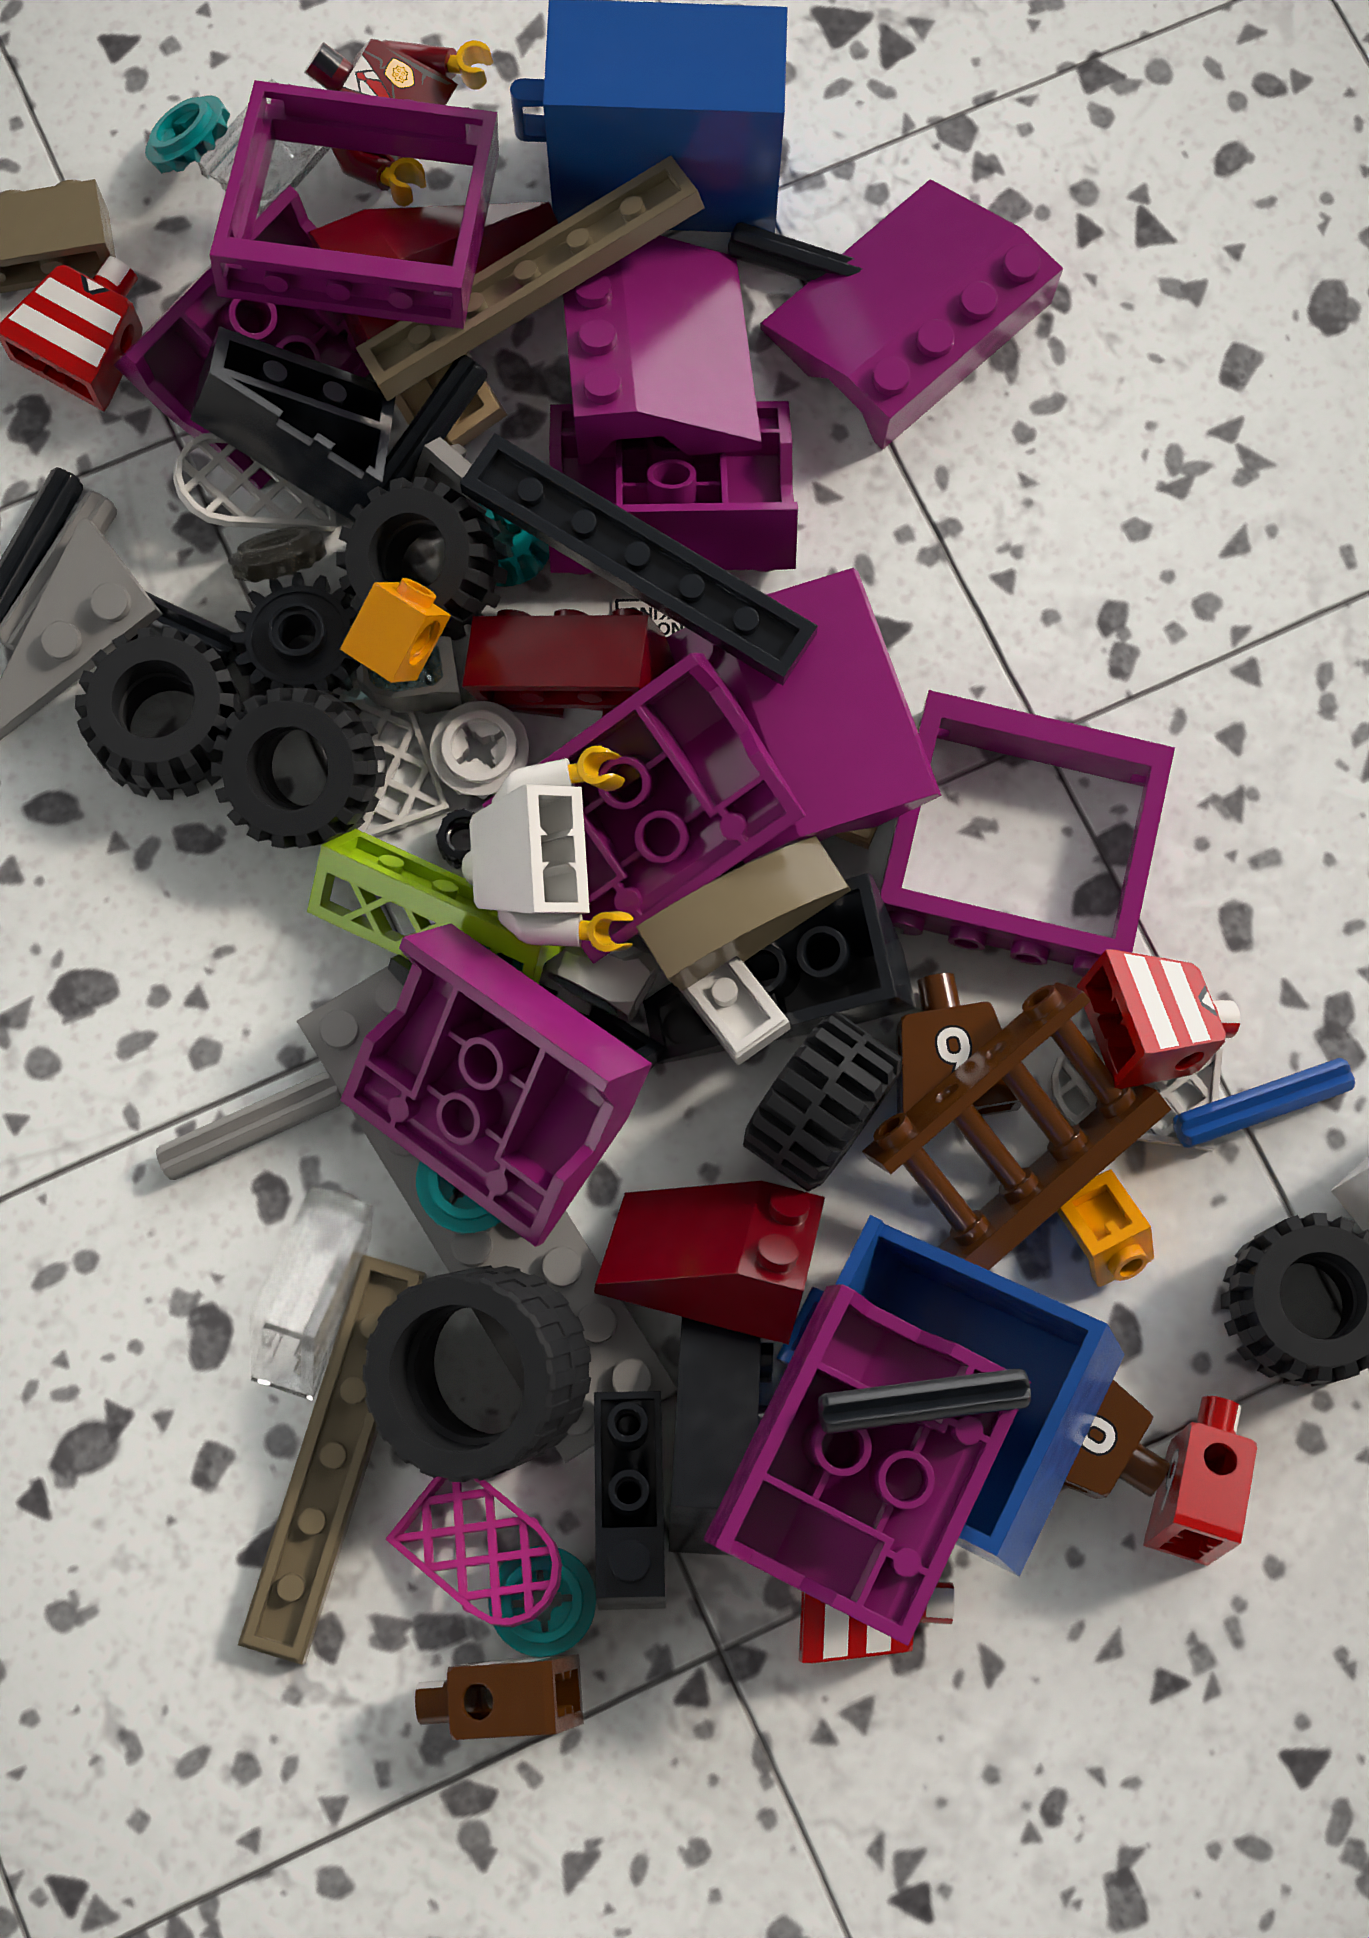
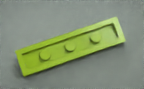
M358 829L346 832L321 845L307 912L397 955L399 954L407 958L399 949L402 938L405 935L392 930L381 908L382 905L388 902L404 908L415 932L409 935L451 923L481 945L489 947L488 949L494 954L502 953L523 963L522 973L538 984L544 963L562 952L566 947L524 943L500 923L497 910L477 908L474 903L473 886L465 878ZM335 876L350 883L362 907L351 911L330 901Z

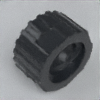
M465 808L449 812L446 817L442 818L441 826L436 834L437 845L442 858L447 861L448 865H453L455 869L462 868L463 858L471 851V849L465 851L458 850L451 844V839L456 832L463 829L470 830L469 823L472 815L475 813L465 810Z

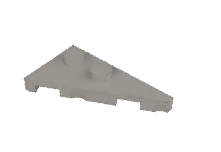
M87 517L78 522L0 678V740L79 680L84 670H92L96 665L91 658L100 649L108 655L116 649L112 642L113 639L124 634L129 641L138 634L137 629L146 628L162 615L161 611L96 525Z

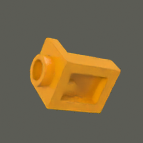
M1111 1169L1093 1178L1056 1211L1088 1258L1091 1277L1098 1287H1102L1114 1280H1128L1139 1274L1146 1267L1147 1263L1154 1259L1151 1226Z

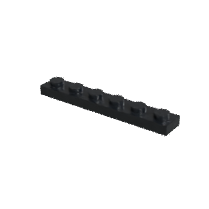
M496 433L493 434L460 481L461 492L782 686L817 635L818 625Z

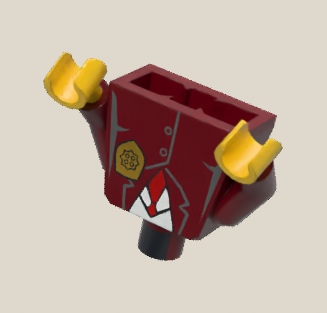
M370 39L357 53L352 62L323 42L310 60L304 73L327 90L347 91L356 94L446 105L458 85L452 80L456 74H461L462 81L468 88L479 90L487 82L485 72L481 68L471 66L477 63L487 66L492 65L493 59L489 47L485 43L476 40L464 43L456 51L454 48ZM331 147L345 175L381 190L388 191L391 189L392 198L399 206L406 207L413 202L412 189L408 183L415 184L420 188L426 187L424 168L415 158Z

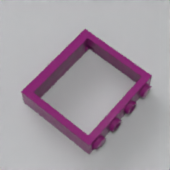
M254 80L209 254L217 296L464 329L499 158L497 112ZM266 98L271 99L270 104H267ZM275 141L473 166L453 265L446 266L251 240Z
M928 690L918 734L930 765L936 739L938 738L1142 786L1143 792L1112 938L902 888L921 806L897 817L881 884L880 895L893 926L904 929L903 934L922 935L924 930L946 935L950 944L963 949L978 951L984 950L985 946L988 945L1009 950L1011 958L1026 964L1046 965L1048 960L1072 965V972L1082 977L1085 976L1106 949L1132 953L1175 747Z

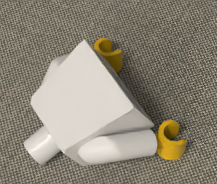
M591 746L583 751L578 762L570 764L569 760L565 758L522 767L512 771L493 797L492 804L471 817L469 823L471 851L462 860V872L466 881L473 886L474 903L478 909L497 910L500 923L524 943L580 947L582 940H588L592 946L603 952L627 950L633 945V943L617 944L613 942L608 932L612 921L634 920L630 914L622 911L603 912L594 916L591 921L583 920L582 914L590 913L582 787H574V784L586 782L604 791H614L623 785L625 778L617 774L598 776L599 768L603 762L621 757L607 748Z

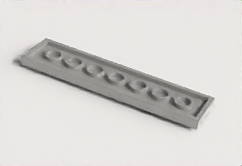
M388 966L296 1021L324 1068L333 1078L341 1095L349 1079L364 1037L396 1007L402 992V984L388 970ZM350 1109L449 1273L489 1265L492 1268L502 1266L520 1268L523 1273L535 1274L547 1281L549 1287L556 1292H560L569 1302L568 1306L574 1315L579 1317L585 1330L583 1334L586 1345L590 1347L589 1377H591L589 1393L586 1394L582 1405L584 1409L578 1421L571 1425L567 1431L568 1435L555 1446L565 1463L594 1446V1392L661 1391V1402L677 1393L676 1386L623 1301L594 1293L595 1283L601 1266L566 1211L545 1242L537 1247L503 1222L495 1225L490 1231L463 1235L437 1225L425 1212L417 1195L416 1172L420 1160ZM457 1189L454 1193L456 1197L451 1204L453 1205L458 1198L462 1199L465 1194ZM471 1308L524 1394V1368L521 1355L513 1338L493 1317L483 1311Z

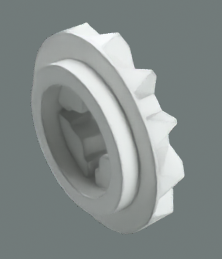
M488 701L468 702L450 710L436 725L430 742V757L439 780H442L451 787L458 796L467 794L477 796L483 800L489 795L497 793L509 773L518 768L526 767L530 751L529 738L520 719L504 706ZM467 732L471 734L473 739L477 738L483 745L491 741L497 742L491 749L494 768L490 769L487 764L484 765L478 758L470 762L464 761L470 754Z

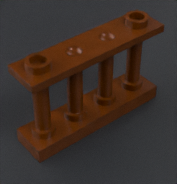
M1056 982L1054 985H1046L1033 992L1022 1004L1023 1012L909 1111L905 1114L898 1113L885 1120L874 1132V1141L862 1150L870 1162L890 1175L903 1165L951 1225L950 1236L938 1248L990 1270L1172 1110L1158 1090L1149 1086L1139 1085L1124 1089L1115 1088L1112 1073L1071 1020L1076 1013L1091 1001L1084 991ZM1050 1036L1098 1098L1095 1104L1096 1108L1077 1125L1070 1126L1022 1063V1060ZM1000 1079L1004 1081L1049 1140L1048 1150L1029 1167H1020L973 1106V1103ZM951 1122L954 1123L1001 1184L999 1186V1193L980 1210L972 1211L923 1148L924 1145Z

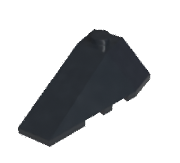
M869 872L844 879L851 891L743 962L789 1020L791 1029L774 1041L810 1034L823 1019L836 1012H839L854 1024H860L916 1008L903 947L874 878ZM673 983L668 984L643 1001L650 1038L664 1046L661 1057L656 1063L663 1064L726 1051L679 988Z

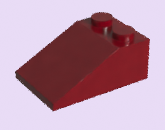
M762 1180L625 1192L595 1283L594 1293L789 1345L807 1280L825 1197Z

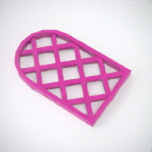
M439 1476L433 1478L385 1540L460 1603L464 1611L493 1626L516 1627L533 1621L550 1606L560 1587L562 1562L557 1544L546 1530L540 1526L536 1518L529 1517L485 1479L481 1481L478 1478L474 1479L483 1489L462 1492L461 1482H452L453 1493L434 1496L447 1478ZM494 1497L518 1517L496 1520ZM485 1498L486 1521L464 1524L463 1501ZM453 1502L455 1526L432 1529L431 1506ZM422 1511L423 1531L405 1533ZM519 1526L521 1550L498 1553L496 1529ZM529 1526L540 1535L547 1546L530 1549ZM487 1531L489 1555L466 1558L464 1534ZM455 1535L456 1559L434 1562L433 1538ZM423 1540L424 1562L402 1543ZM550 1555L552 1560L551 1579L532 1582L531 1558ZM521 1559L523 1584L500 1587L499 1562ZM489 1564L491 1588L468 1592L466 1567ZM457 1569L458 1591L436 1572ZM546 1590L542 1599L534 1605L533 1592ZM524 1593L525 1613L511 1618H502L501 1596ZM491 1598L492 1617L477 1609L469 1601Z

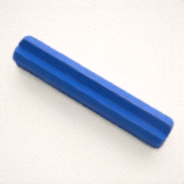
M1337 1058L1183 1112L1173 1118V1128L1179 1143L1185 1148H1190L1351 1091L1355 1087V1078L1349 1063L1343 1058Z

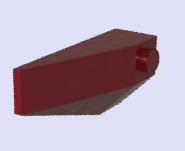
M550 202L489 204L475 275L556 226L558 222ZM465 205L363 209L308 232V236L313 247L317 249L452 266ZM342 313L356 347L400 321Z

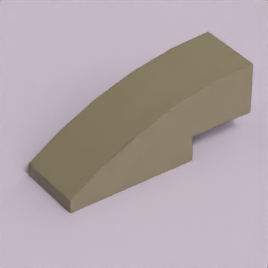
M813 836L781 848L723 875L669 905L636 926L666 978L680 990L684 991L735 956H738L744 962L851 891L819 839Z

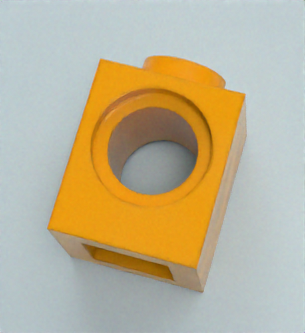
M402 578L400 582H374L340 650L390 683L416 681L451 614L433 604L436 595L416 581Z

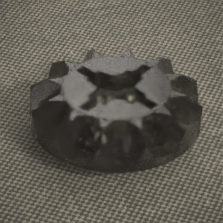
M301 526L266 532L240 544L237 548L238 551L229 557L228 563L234 579L253 583L265 579L274 581L279 577L294 575V572L311 568L315 562L320 561L327 554L324 535L321 532L309 531L307 527Z

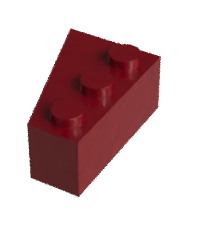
M621 608L614 610L612 615H588L579 610L559 609L554 612V616H531L523 611L504 609L498 611L496 616H473L462 687L477 701L493 702L504 706L512 712L563 718L564 708H581L602 711L603 717L675 665V661L664 633L649 615L639 610Z

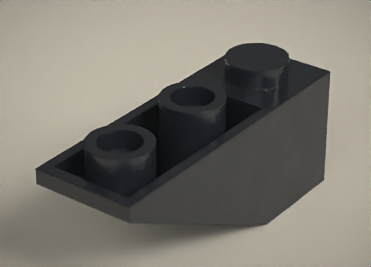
M661 1391L594 1392L595 1557L598 1610L666 1608Z

